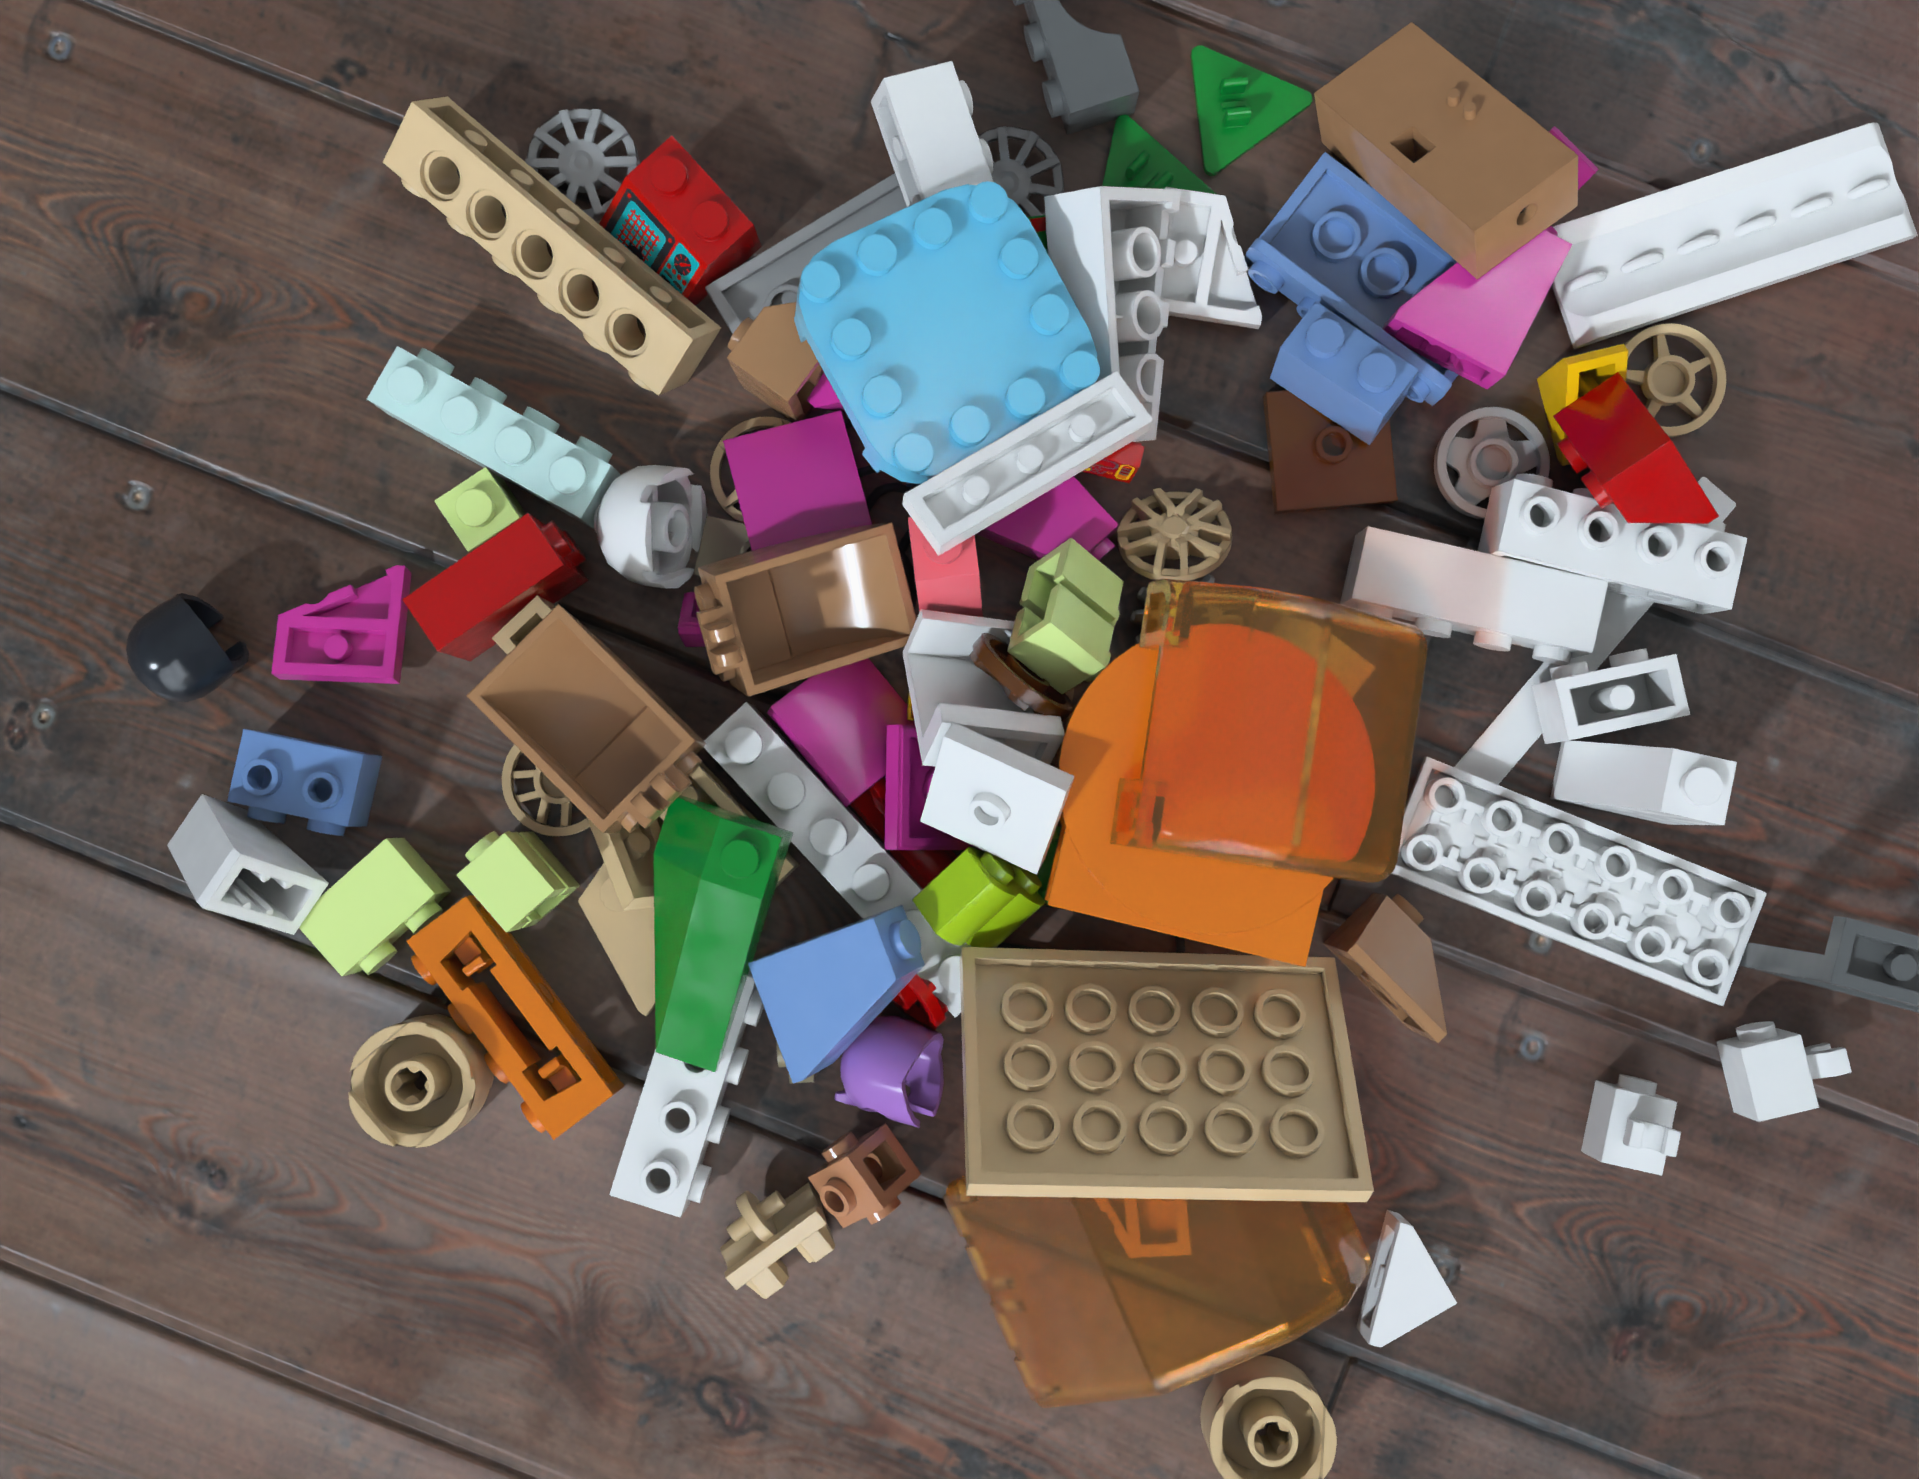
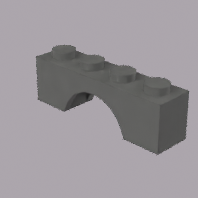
M1012 0L1015 6L1024 4L1030 24L1024 25V35L1028 51L1033 62L1043 61L1049 79L1042 82L1045 102L1052 118L1061 116L1067 135L1116 120L1120 115L1134 114L1140 91L1121 34L1104 33L1085 27L1067 13L1059 0Z

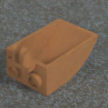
M892 522L864 525L802 537L697 567L702 584L694 587L699 612H696L712 671L715 675L718 674L723 682L729 680L732 686L748 697L904 647L917 620Z
M559 604L466 695L602 833H618L623 827L631 833L640 825L647 829L693 783L688 777L702 763V760L696 754L706 743L619 657Z

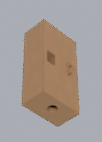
M1413 22L1406 25L1314 93L1322 143L1477 280L1578 206V155Z

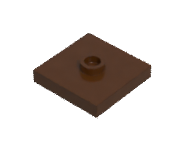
M1288 390L1272 391L1264 394L1263 403L1274 515L1387 505L1398 501L1390 419L1372 443L1368 445Z

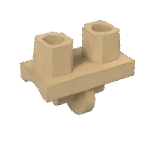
M808 1182L785 1200L778 1191L773 1192L761 1202L750 1191H745L736 1197V1204L742 1216L726 1227L732 1239L720 1247L728 1268L724 1272L725 1278L735 1290L746 1284L762 1298L767 1299L781 1289L789 1279L787 1267L780 1260L781 1257L796 1247L809 1263L817 1262L834 1250L835 1242L826 1222L819 1194Z

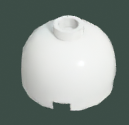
M660 465L637 466L614 479L602 497L601 503L597 506L594 514V529L597 533L598 543L607 563L629 581L645 586L666 589L679 588L694 573V569L685 567L689 562L691 549L693 548L696 552L699 551L706 516L708 515L702 486L690 484L687 476L694 473L688 468Z

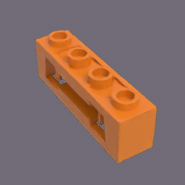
M474 895L465 896L406 941L415 952L411 960L417 972L430 985L434 986L438 983L452 1002L448 1005V1011L454 1022L466 1034L475 1033L488 1051L484 1054L487 1066L501 1082L507 1084L510 1081L524 1100L521 1103V1110L524 1116L538 1132L543 1133L547 1131L552 1139L555 1140L624 1087L623 1083L510 932L506 933ZM495 962L496 966L490 969L491 973L549 1051L557 1046L562 1054L554 1057L539 1069L536 1065L541 1060L539 1055L484 981L476 983L471 977L473 973L477 972L479 974Z

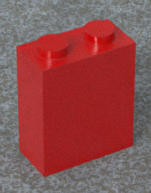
M527 513L402 600L438 652L472 661L497 644L492 637L537 595L555 604L587 582L588 578L579 567L586 560V557L566 530L561 531L553 521L545 525Z

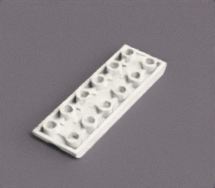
M1873 122L1554 226L1553 228L1558 233L1557 237L1571 243L1572 246L1552 283V287L1573 348L1577 349L1913 239L1918 234L1904 195L1897 184L1892 161L1879 124Z
M1427 756L1423 759L1405 810L1380 868L1407 881L1720 1006H1723L1767 894Z

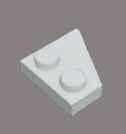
M1165 187V189H1177V188ZM1180 189L1179 212L1169 213L1167 239L1176 241L1173 267L1164 268L1161 301L1170 304L1169 316L1259 329L1262 314L1253 295L1247 275V264L1242 248L1238 245L1233 229L1234 222L1226 196Z

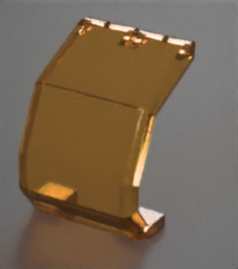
M1159 579L1149 582L1139 648L1159 652L1140 779L1119 778L1110 844L1366 883L1379 882L1386 879L1394 871L1398 861L1427 658V640L1423 632L1416 626L1324 599L1254 586L1175 579Z
M966 1175L949 1183L946 1194L942 1196L959 1236L964 1237L967 1242L964 1248L982 1289L992 1299L989 1305L1006 1344L1016 1354L1014 1362L1030 1399L1045 1409L1166 1395L1288 1344L1343 1311L1370 1272L1372 1266L1367 1247L1346 1202L966 1196Z

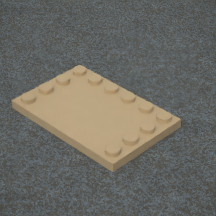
M962 947L960 955L966 1196L1367 1202L1371 1197L1374 1188L1334 957H1308L1306 967L1257 955Z

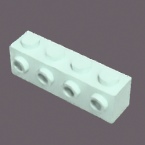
M398 346L396 347L367 398L368 401L388 415L484 468L487 467L501 478L594 529L595 510L614 479L621 475L608 463L613 455L612 453L583 436L579 437L576 444L558 436L555 433L560 425L531 407L527 406L525 412L521 415L504 406L503 403L507 395L477 377H474L472 383L468 386L450 376L455 366L425 348H421L416 357Z

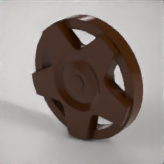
M982 633L973 644V651L969 655L974 665L996 680L1002 686L1007 698L1025 711L1031 707L1039 714L1060 716L1061 721L1064 722L1074 710V706L1066 693H1059L1050 686L1047 680L1040 678L1007 652L1009 644L992 634Z

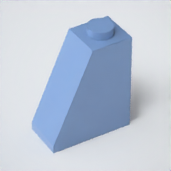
M903 905L785 947L748 963L792 1083L802 1081L833 1064L924 967L925 963L920 953L921 939L915 925L908 920Z

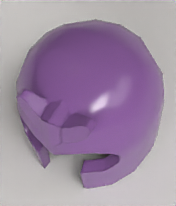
M900 1016L876 1017L843 1052L840 1072L845 1090L836 1092L834 1099L844 1104L857 1106L868 1112H879L890 1120L920 1128V1121L915 1118L912 1111L934 1117L941 1102L944 1084L941 1057L944 1042L942 1034ZM905 1085H907L910 1088V1093L908 1097Z

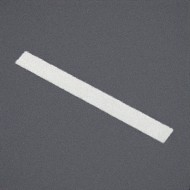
M1701 477L1698 483L1719 515L1714 520L1723 522L1736 507V503L1706 477ZM1606 591L1593 653L1571 658L1569 664L1587 661L1589 672L1596 671L1654 602ZM1543 662L1455 765V768L1499 785L1542 734L1532 685L1551 681L1550 668L1563 665Z

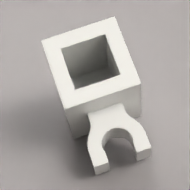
M1770 1021L1739 1026L1736 1028L1737 1037L1716 1041L1733 1112L1758 1122L1819 1108L1812 1080L1852 1072L1846 1048L1837 1047L1831 1049L1828 1043L1804 1048L1801 1034L1775 1028L1774 1022Z
M1619 1074L1617 1085L1596 1080L1581 1151L1603 1163L1662 1176L1666 1155L1672 1157L1677 1155L1681 1132L1672 1129L1677 1102L1656 1094L1657 1083L1623 1074Z

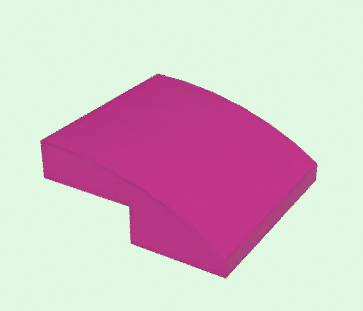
M841 410L723 440L752 551L811 535L872 525Z
M869 658L809 677L773 704L767 712L845 807L849 806L886 776L887 725H915V721L907 720V704Z

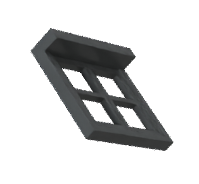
M1834 916L1825 955L1748 942L1739 966L1919 1013V936L1847 917Z

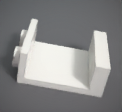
M920 610L902 653L922 765L936 767L943 738L953 722L1050 765L1065 735L1061 717L1034 714L1031 707L1025 711L1007 698L1002 686L996 680L974 665L969 656L973 651V644L982 633L992 634L1009 644L1015 621Z

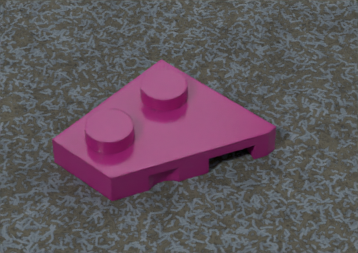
M400 565L386 569L387 576L356 589L350 584L329 593L319 603H305L279 614L271 674L280 680L400 684L408 607L402 599L409 595L411 572L408 568Z

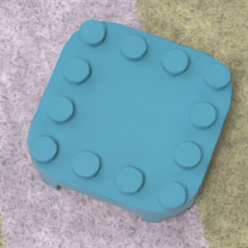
M986 181L978 185L966 184L940 191L830 243L814 255L802 271L797 290L794 316L800 341L807 340L865 447L862 455L877 474L881 470L901 482L922 484L1093 385L1099 377L1100 365L1097 360L1098 354L1088 326L1030 220L1014 200L1008 198L1005 190L995 182Z

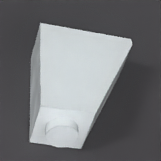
M1563 741L1560 746L1550 799L1667 825H1724L1737 762L1675 748Z
M202 794L167 844L196 902L203 909L294 935L329 883L257 819L247 817V810Z

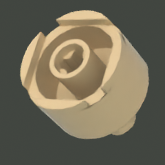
M441 1014L414 1017L380 1030L360 1047L354 1056L350 1069L352 1076L351 1091L348 1092L349 1104L356 1121L367 1134L383 1144L419 1148L438 1143L468 1124L483 1107L494 1080V1074L484 1059V1054L487 1053L486 1049L474 1032L470 1035L466 1034L452 1018ZM419 1071H422L427 1077L424 1085L425 1089L421 1091L414 1084L420 1076Z
M1250 1356L1233 1363H1226L1217 1369L1203 1397L1200 1419L1205 1442L1220 1475L1224 1479H1320V1477L1324 1479L1332 1467L1336 1454V1429L1326 1405L1306 1374L1293 1364L1272 1356ZM1276 1422V1424L1268 1426L1267 1435H1258L1257 1430L1264 1429L1266 1423Z

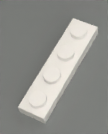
M1115 371L904 493L902 505L939 556L1149 432L1154 420L1120 374Z

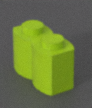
M975 847L966 848L912 899L939 937L958 946L967 943L971 947L997 948L1045 904L1044 899L1038 893L1042 883L1036 874Z

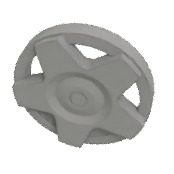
M1501 407L1479 408L1458 418L1440 438L1434 455L1435 479L1447 503L1461 514L1483 521L1485 520L1487 509L1476 505L1483 499L1490 498L1492 487L1515 479L1517 474H1523L1536 467L1535 475L1547 478L1550 470L1548 447L1538 428L1520 413ZM1478 421L1473 438L1455 437L1462 427L1471 422ZM1506 422L1518 428L1528 440H1511L1508 435ZM1447 466L1458 473V480L1454 487L1449 479Z

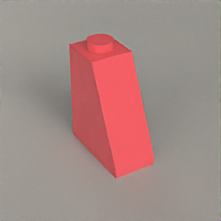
M908 517L919 611L924 609L983 617L975 535L938 556L913 519Z

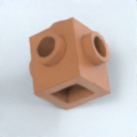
M885 1123L859 1138H856L852 1131H849L835 1140L821 1152L826 1162L812 1173L808 1179L819 1193L821 1202L827 1211L834 1215L840 1225L845 1228L864 1218H867L871 1225L885 1218L901 1204L897 1196L915 1181L921 1173Z

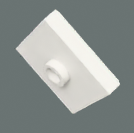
M953 722L943 738L920 822L1037 875L1047 855L1075 776Z

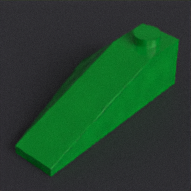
M682 795L668 807L653 854L656 1053L712 1072L718 1070L750 970L748 963L753 961L794 832Z

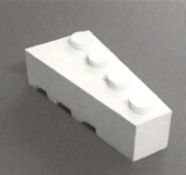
M1098 186L1045 196L1048 255L1090 330L1098 354L1097 360L1100 365V374L1096 382L1117 371L1154 420L1149 432L1133 442L1156 440L1164 360L1155 352L1157 337L1162 332V329L1168 326L1170 304L1161 301L1164 268L1173 267L1176 241L1167 239L1169 213L1179 212L1181 190Z

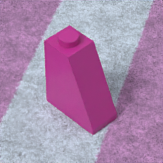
M1550 226L1478 280L1457 262L1399 307L1382 329L1408 349L1488 390L1506 375L1572 244L1557 237V231Z
M1073 476L978 532L977 535L1036 560H1040L1069 538H1072L1096 559L1102 561L1116 547L1109 538L1115 533L1118 523Z

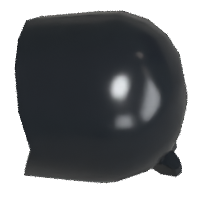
M184 593L176 594L137 620L128 634L126 645L128 663L136 678L156 696L173 703L189 702L203 698L217 689L248 662L249 652L246 644L241 641L224 652L209 632L211 627L224 618L223 615L202 599Z

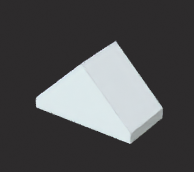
M1390 1210L1386 1211L1356 1325L1357 1330L1369 1345L1380 1348L1457 1304L1414 1227L1399 1213Z

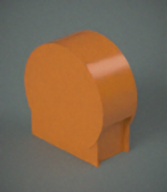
M1225 624L1192 625L1168 630L1132 646L1100 672L1080 697L1064 727L1065 735L1057 750L1055 768L1075 777L1060 816L1061 830L1044 900L1048 901L1047 905L1306 967L1323 890L1341 870L1353 850L1365 818L1369 796L1367 751L1362 731L1349 702L1334 680L1305 653L1281 639L1251 628Z

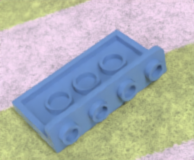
M1324 152L1264 232L1249 247L1244 257L1249 268L1248 274L1262 289L1273 294L1280 291L1298 305L1296 310L1302 318L1316 301L1418 368L1419 371L1406 397L1418 403L1426 401L1433 406L1445 396L1458 374L1408 349L1382 328L1399 307L1456 264L1457 261L1373 187Z

